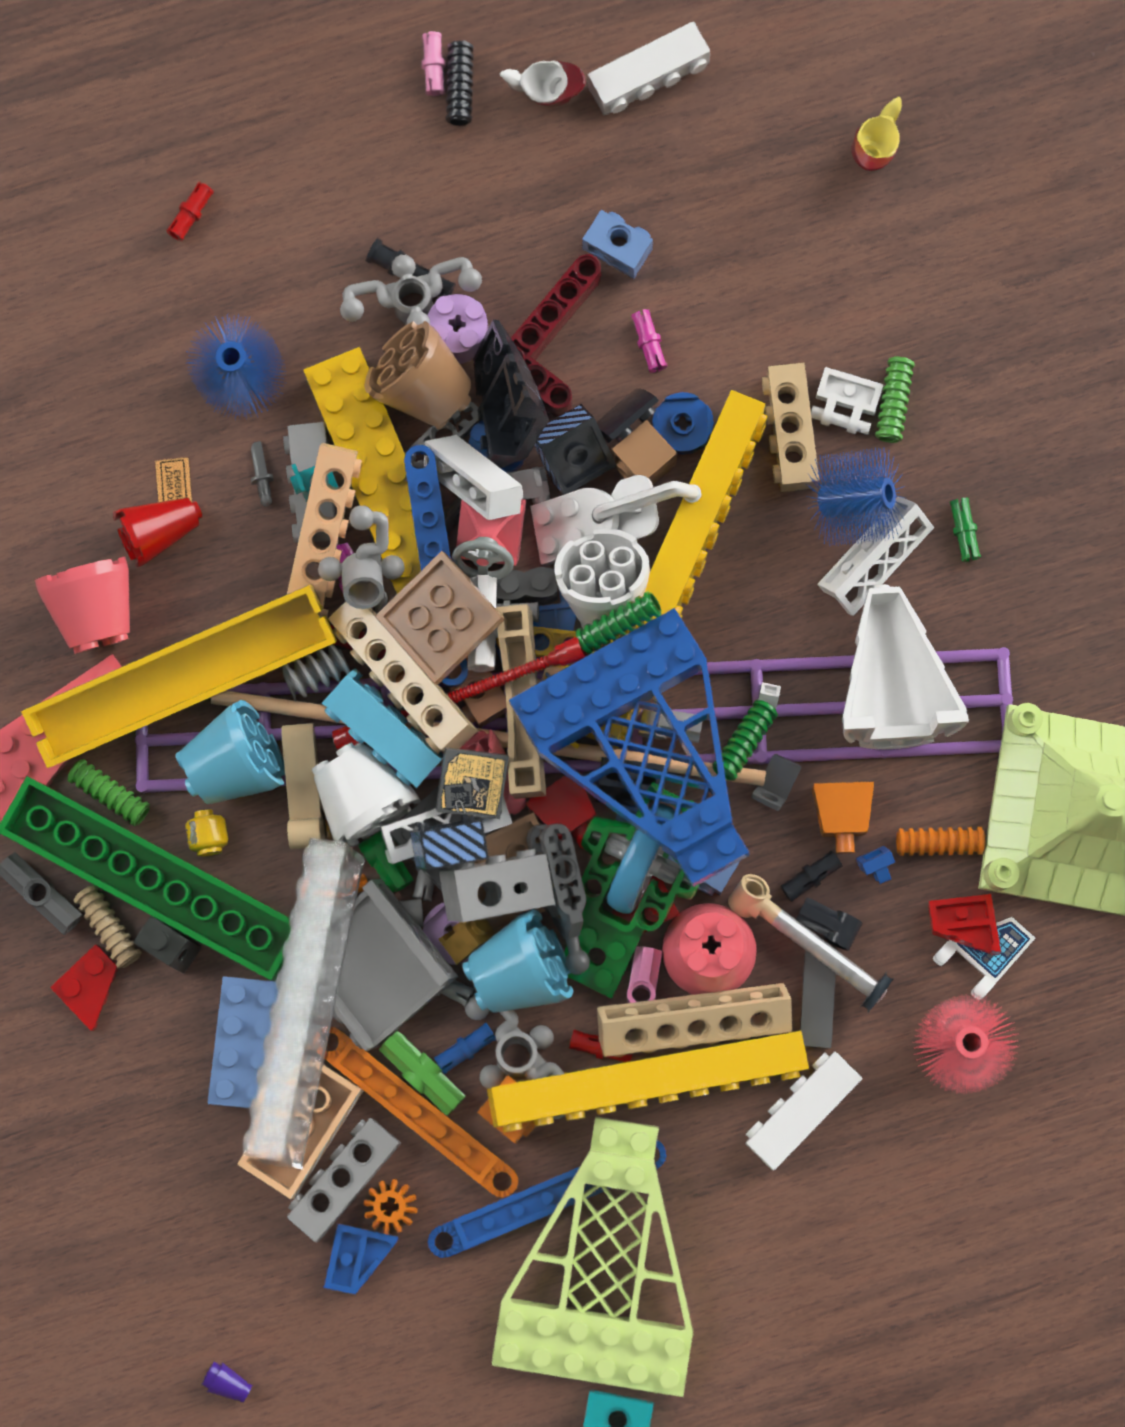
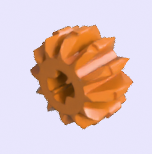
M393 1179L390 1191H388L387 1184L382 1180L379 1182L382 1193H379L374 1188L369 1189L370 1195L376 1199L375 1201L364 1200L363 1204L365 1206H373L374 1211L367 1212L364 1216L366 1219L374 1216L377 1217L372 1224L373 1229H377L382 1222H385L383 1233L389 1234L391 1223H393L396 1232L400 1233L403 1231L400 1220L409 1226L413 1223L412 1219L406 1216V1213L415 1214L418 1212V1208L408 1207V1203L415 1201L417 1197L416 1195L404 1197L410 1188L407 1184L402 1186L398 1192V1180ZM390 1197L396 1199L394 1204H399L398 1211H393L391 1216L386 1214L387 1209L383 1210V1203L389 1202Z

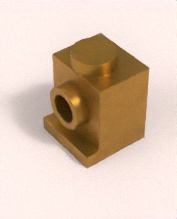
M482 918L458 922L452 928V931L444 934L438 940L454 962L459 964L468 959L472 952L496 933L490 927L488 921Z

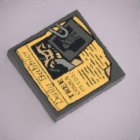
M445 747L436 811L500 819L509 756Z

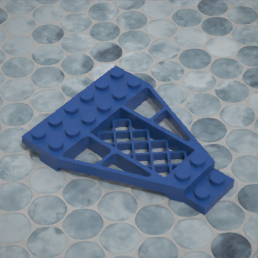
M675 608L509 699L511 707L523 725L540 758L546 760L659 844L663 851L677 860L693 887L749 856L748 849L732 825L707 659ZM702 671L708 708L685 721H679L661 693ZM653 698L656 704L649 703L647 701ZM640 708L656 712L653 726L636 722ZM634 709L631 720L619 718ZM661 713L672 730L658 727ZM706 719H709L711 724L718 769L716 777L710 774L685 733L688 729ZM612 723L629 727L625 741L608 737ZM606 724L605 731L603 734L600 727ZM634 729L651 732L647 746L630 742ZM592 732L608 758L609 763L583 777L554 756L553 753ZM655 734L672 737L669 752L652 748ZM677 739L688 756L674 753ZM610 745L623 748L620 759H618ZM628 749L645 753L641 767L624 763ZM649 755L667 758L663 772L646 769ZM671 760L688 763L685 778L668 774ZM693 765L704 782L690 779ZM626 771L639 774L636 785L633 784ZM612 772L617 773L643 818L636 817L592 783ZM644 775L661 779L657 793L640 790ZM665 781L682 784L679 799L662 795ZM687 786L705 790L701 803L698 804L684 800ZM709 792L712 794L710 798H708ZM642 797L655 800L652 812H650ZM659 802L677 806L673 819L656 816ZM682 807L689 808V810L680 814Z

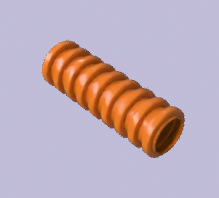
M939 827L937 831H933V828H928L927 831H924L923 828H918V831H914L913 828H909L908 831L899 828L896 833L897 853H899V856H904V853H908L909 856H914V853H918L919 856H923L924 853L933 856L936 852H938L939 856H942L944 852H947L948 855H953L954 852H957L958 855H963V852H967L968 855H972L973 852L982 855L985 850V833L982 827H977L976 830H973L972 827H967V830H963L962 827H958L957 830L948 827L944 831L942 827Z

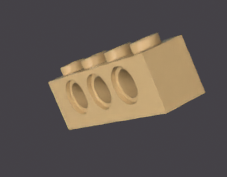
M805 363L768 366L767 377H762L763 395H769L770 406L765 407V412L768 416L767 425H773L774 435L769 436L771 454L776 453L777 465H773L774 483H780L781 492L817 488L812 481L814 478L819 483V475L817 473V457ZM782 393H788L794 398V401L784 404L778 399V396ZM786 422H791L797 426L798 430L794 433H787L781 426ZM791 451L797 452L801 456V460L797 463H792L786 459L785 455Z

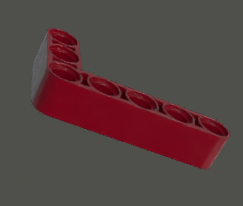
M591 254L581 255L575 260L511 337L529 368L532 377L539 376L543 379V382L537 388L545 410L558 417L572 408L571 389L566 383L538 363L536 359L601 281L600 261ZM589 267L594 269L595 273L592 276L586 277L581 275L580 271L583 268ZM566 290H572L576 293V296L572 299H565L561 294ZM550 312L558 317L553 322H546L542 319V316ZM534 335L539 340L533 345H527L523 342V339L526 336ZM562 394L567 400L563 404L556 405L552 403L551 398L554 395Z

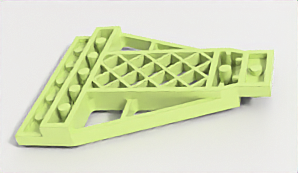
M595 1117L589 1152L502 1298L492 1366L683 1397L693 1328L654 1161L658 1126ZM585 1184L594 1185L584 1193ZM601 1187L611 1202L599 1211H596L587 1199V1196ZM607 1187L626 1191L615 1198ZM633 1192L643 1207L628 1217L618 1202ZM639 1192L648 1194L647 1203ZM570 1198H574L576 1202L568 1253L565 1256L539 1253L538 1250ZM582 1201H584L593 1215L579 1225ZM612 1206H615L625 1220L610 1230L600 1215ZM646 1211L641 1235L632 1220ZM654 1211L660 1214L673 1274L648 1271L644 1266L651 1218ZM597 1219L606 1234L594 1243H591L582 1228ZM628 1224L638 1239L623 1248L613 1234ZM577 1233H579L588 1247L574 1256ZM610 1237L620 1252L605 1262L595 1247ZM641 1243L638 1264L636 1266L627 1252ZM592 1251L601 1266L587 1275L577 1260ZM623 1256L633 1271L618 1280L609 1268V1265ZM532 1260L557 1263L564 1266V1280L558 1306L511 1298ZM572 1265H574L583 1279L569 1288ZM605 1269L615 1284L600 1294L590 1279ZM636 1275L633 1297L631 1298L622 1284ZM649 1278L676 1283L685 1326L637 1318L641 1283L644 1279ZM584 1283H587L596 1297L582 1307L572 1292ZM619 1288L628 1302L613 1312L604 1297ZM568 1297L576 1308L566 1307ZM600 1301L609 1314L588 1311V1309ZM631 1307L629 1317L618 1316Z

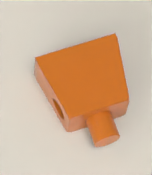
M874 782L813 784L812 795L821 836L835 837L836 854L855 853L854 836H864L868 833Z

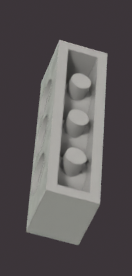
M370 1118L367 1122L362 1119L350 1133L354 1138L346 1147L341 1144L330 1156L333 1163L326 1171L321 1168L309 1181L312 1188L305 1196L301 1193L298 1194L288 1206L291 1213L287 1218L315 1242H319L401 1145L399 1140L373 1118ZM360 1144H366L371 1149V1157L364 1163L359 1162L355 1157V1149ZM341 1168L346 1169L351 1177L349 1184L345 1187H339L334 1181L336 1171ZM319 1193L327 1195L330 1201L328 1209L324 1212L317 1211L313 1205V1200Z

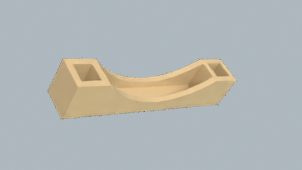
M527 604L496 607L497 611L505 618L497 627L503 672L536 660L533 614ZM537 671L505 684L508 721L509 792L515 799L546 796L544 760L540 758L509 703V699L538 684Z

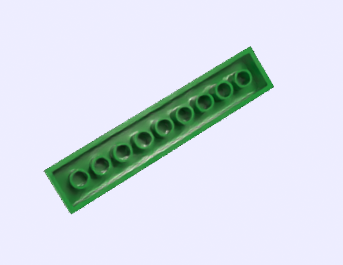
M26 776L0 823V834L271 981L276 982L290 956L289 951L294 949L306 927Z

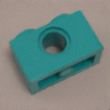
M590 1389L583 1427H612L608 1422V1417L613 1411H622L626 1415L627 1422L623 1427H650L653 1401Z

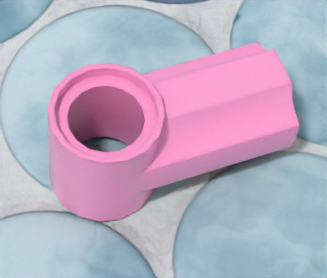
M644 946L636 947L627 991L628 1003L636 1002L632 994L638 988L646 989L649 992L650 999L648 1001L655 1000L662 957L661 950Z

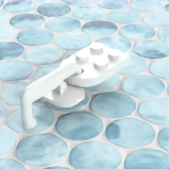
M635 475L620 480L611 496L602 490L583 488L532 505L530 507L540 563L545 566L555 564L560 550L570 540L575 542L582 537L591 535L595 529L620 530L632 535L636 539L649 536L657 529L659 523L656 503L676 496L684 497L687 502L694 503L700 499L701 489L697 485L678 481H671L653 487L649 478Z

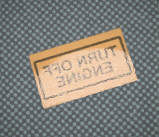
M189 458L155 461L158 502L187 497L192 502Z

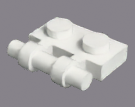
M825 367L816 399L826 401L827 403L825 409L813 406L811 418L820 420V424L826 426L833 424L846 428V432L852 434L859 432L868 435L871 423L860 420L862 413L874 416L883 384ZM835 405L852 409L851 417L834 412Z

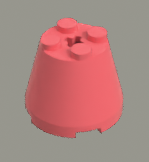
M126 557L118 558V560L113 562L112 559L70 568L57 573L55 576L46 575L35 580L39 596L70 649L73 648L74 654L99 647L98 642L102 641L103 646H108L129 639L127 635L130 633L129 568Z
M714 903L698 904L678 914L667 928L662 944L663 963L669 977L688 994L696 995L738 989L747 980L755 964V937L746 920L733 912L731 908ZM708 936H711L712 941L721 947L715 949V954H709L708 949L702 948V944L707 943Z

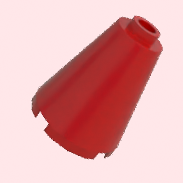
M188 497L120 508L113 512L114 521L120 519L122 527L117 529V532L130 560L137 558L136 567L145 565L200 525L199 519L202 518V512L196 501L191 502Z

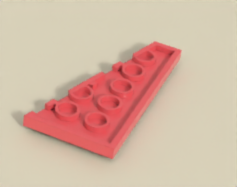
M112 654L45 700L122 666ZM23 714L0 729V822L26 776L48 787L70 760L68 759L47 769L36 745V742L46 738V735L42 732L33 737Z

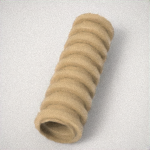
M96 885L88 886L80 891L73 901L76 904H80L79 910L86 913L84 915L85 919H90L89 925L91 928H96L95 934L102 937L100 942L102 944L106 943L105 949L107 952L112 953V960H117L116 966L118 968H125L135 962L142 952L140 949H135L136 944L134 941L129 940L131 935L129 933L125 934V926L119 924L121 921L119 917H114L115 911L108 908L110 904L108 901L103 900L105 897L103 893H98L99 887Z

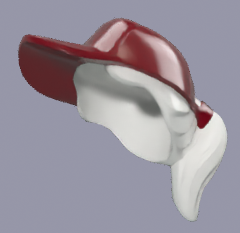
M555 60L534 63L522 74L517 70L511 69L500 73V76L512 89L525 91L537 104L545 106H560L568 103L586 85V78L581 68L573 63Z

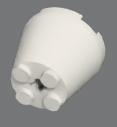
M595 529L591 535L582 537L575 542L570 540L560 550L555 562V576L558 588L580 621L583 629L584 625L588 623L592 625L593 620H601L602 615L607 614L609 616L611 610L618 611L619 606H626V602L630 600L634 602L637 596L642 597L650 574L648 555L637 543V539L626 532L615 529Z
M349 743L336 752L337 758L331 762L325 760L312 769L331 835L339 850L354 847L359 843L358 838H368L380 831L381 826L397 822L412 810L409 806L410 803L415 805L420 802L414 789L403 783L388 764L384 765L372 754L373 750L364 743H359L355 746L353 743Z

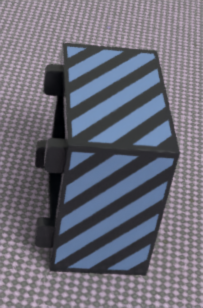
M582 404L548 422L534 445L552 483L563 495L573 492L616 467V462L594 416Z
M464 814L461 815V821L429 827L428 823L422 824L420 822L416 823L415 830H410L415 865L418 869L430 870L489 859L483 821L476 820L474 815Z

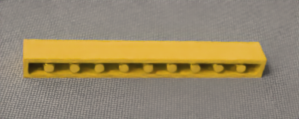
M802 1031L496 1086L487 1089L494 1128L503 1127V1132L523 1129V1122L534 1121L536 1127L554 1123L553 1117L561 1115L566 1116V1121L584 1118V1111L593 1109L597 1110V1115L616 1112L615 1105L628 1103V1109L647 1106V1099L659 1098V1103L678 1100L677 1094L685 1092L690 1093V1098L708 1095V1088L720 1086L721 1092L739 1089V1082L751 1081V1086L770 1083L769 1077L781 1075L782 1081L801 1077L800 1071L809 1069Z

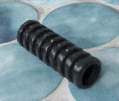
M454 41L447 45L449 52L447 54V69H449L447 71V78L449 79L446 82L448 86L446 89V94L448 95L446 98V104H448L446 107V113H448L446 115V122L454 126H465L472 122L470 114L472 113L471 105L473 104V99L471 98L473 95V90L471 89L473 87V81L471 80L473 72L471 70L473 69L472 61L474 56L472 52L474 51V46L467 41Z

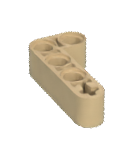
M314 724L282 726L281 733L289 809V821L287 824L290 850L322 847L325 844L323 810L314 780V773L312 772V769L318 765Z

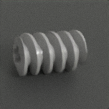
M331 644L328 646V654L322 649L316 651V660L310 654L306 655L305 665L297 659L294 660L293 670L287 664L282 666L284 679L295 702V692L298 691L305 698L307 697L308 686L316 693L319 691V681L326 687H329L330 676L337 682H341V672L344 671L346 674L351 672L340 649L338 650Z

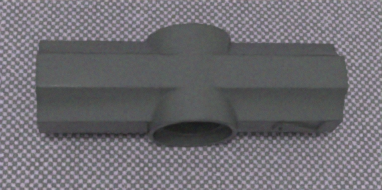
M16 852L6 857L0 864V876L63 935H66L78 925L84 915ZM39 886H45L47 891L45 898L38 902L35 901L33 897L34 890Z

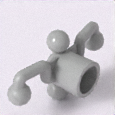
M399 255L392 263L393 273L400 278L398 282L385 285L381 281L372 280L347 286L343 291V303L340 307V313L349 322L359 320L364 313V306L355 296L376 292L379 303L383 307L394 308L398 319L407 325L415 322L419 325L423 324L424 321L430 324L428 314L433 306L432 298L438 296L443 288L441 275L461 269L458 284L467 292H473L480 287L482 276L473 268L467 258L458 257L436 264L430 269L429 274L415 277L412 276L416 269L414 260L408 255ZM410 293H418L423 296L422 301L416 306L409 307L400 302L404 296Z
M360 505L351 510L349 516L350 523L358 530H366L372 524H376V543H366L359 546L356 553L348 556L343 563H340L334 557L324 558L318 565V573L326 581H334L342 575L345 601L350 606L358 609H367L375 606V612L378 614L388 602L387 593L384 591L383 576L387 579H397L403 575L405 565L403 560L395 555L387 556L381 561V554L387 550L389 544L388 518L382 512L372 511L367 506Z
M475 996L469 998L465 1006L467 1016L473 1020H482L489 1013L488 1008L482 1010L478 1006ZM514 1010L500 1012L506 1021L496 1029L495 1038L498 1042L496 1048L497 1065L491 1064L483 1067L479 1075L480 1082L485 1088L489 1089L499 1086L504 1080L505 1074L514 1078L525 1076L528 1080L545 1078L549 1075L565 1074L557 1064L545 1062L537 1052V1049L545 1050L553 1043L554 1035L548 1026L537 1025L533 1027L528 1035L521 1032L517 1027L519 1021ZM513 1044L523 1045L530 1054L528 1064L521 1068L510 1067L504 1062V1052ZM565 1115L556 1116L553 1119H561Z

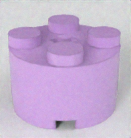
M453 294L439 297L428 314L430 325L437 330L459 363L471 361L488 330L487 316L483 306L467 295ZM457 326H462L458 332L453 331Z

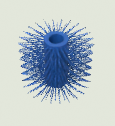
M236 319V330L233 322L232 333L231 326L229 329L228 325L225 329V332L227 331L225 334L217 321L224 342L221 339L223 344L208 327L215 341H212L206 335L210 343L205 345L208 346L206 348L211 352L208 353L203 350L200 351L203 353L190 352L199 355L204 354L203 356L205 357L187 360L204 362H189V364L203 366L191 367L195 368L192 369L194 372H203L202 374H194L200 376L196 377L199 379L197 382L201 383L199 386L202 387L201 389L206 396L210 393L208 396L210 397L211 393H214L211 400L215 404L217 399L219 400L218 404L222 400L221 403L224 401L225 408L229 400L232 408L235 399L234 408L236 409L238 392L237 415L238 403L239 408L242 409L243 402V411L245 406L246 412V409L249 407L248 401L257 414L249 391L253 396L252 390L266 408L258 393L260 392L268 400L264 395L265 389L267 390L266 392L269 391L265 388L267 387L266 385L272 386V382L269 381L280 382L267 377L277 378L274 376L282 374H267L281 373L282 371H265L273 370L269 368H285L277 367L280 366L278 364L284 365L276 361L283 362L281 359L276 358V356L281 358L278 353L279 351L273 347V344L265 348L266 346H264L263 341L266 338H261L265 333L263 332L256 338V327L255 331L251 328L249 335V326L245 335L243 322L239 335L240 325L238 324V319Z
M864 449L862 453L864 468L862 467L861 450L858 464L857 458L855 459L853 455L850 458V462L852 460L853 464L852 471L849 463V452L847 455L848 462L846 454L843 460L845 470L844 467L842 468L841 454L839 458L841 464L840 472L838 459L836 460L837 474L834 468V456L832 461L830 458L828 462V469V467L826 468L827 457L825 455L824 468H826V477L822 468L823 463L821 462L820 467L823 480L819 472L818 475L822 485L820 482L817 483L820 489L818 492L815 491L818 494V498L814 499H818V501L813 502H818L819 510L815 515L819 511L821 512L819 520L821 518L824 521L826 516L825 534L828 520L829 547L831 538L829 531L830 523L832 527L831 535L835 526L836 540L838 542L840 536L841 538L844 536L843 544H845L847 536L845 535V526L847 527L846 530L848 529V536H850V529L852 540L854 538L853 523L856 530V543L858 536L859 540L861 536L863 539L861 525H863L864 543L866 538L865 531L867 533L868 530V535L870 533L869 525L871 527V539L875 536L872 529L873 524L875 525L876 542L878 538L877 531L879 532V540L882 533L880 531L881 522L884 538L886 535L884 529L885 521L889 533L888 519L891 524L890 514L893 518L892 510L894 514L896 512L893 507L896 508L895 503L899 504L896 501L897 495L895 490L900 488L895 489V483L893 484L890 479L892 476L891 471L888 478L889 466L885 468L886 453L884 455V467L882 468L881 449L879 451L880 469L876 455V469L874 467L873 453L871 454L872 460L870 458V462H872L871 469L869 450L867 456L865 453L863 457ZM832 462H833V464H832V466H833V472H831V468H830ZM838 527H839V529H840V534H839V536H838V533H837V528H838Z

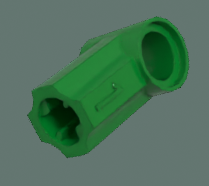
M381 830L357 844L370 866L376 869L380 879L385 882L393 894L406 888L414 881L402 861L388 863L385 853L387 847Z

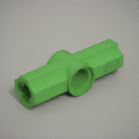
M398 1030L379 1049L403 1073L402 1076L418 1092L424 1093L447 1116L466 1097L443 1074V1070L427 1054L421 1053Z

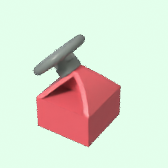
M461 499L457 544L452 553V561L466 576L489 575L498 580L511 573L520 557L526 505L525 499L521 500L519 514L487 520ZM462 559L472 560L478 566V570L466 565ZM492 563L504 564L499 570L488 571V567Z

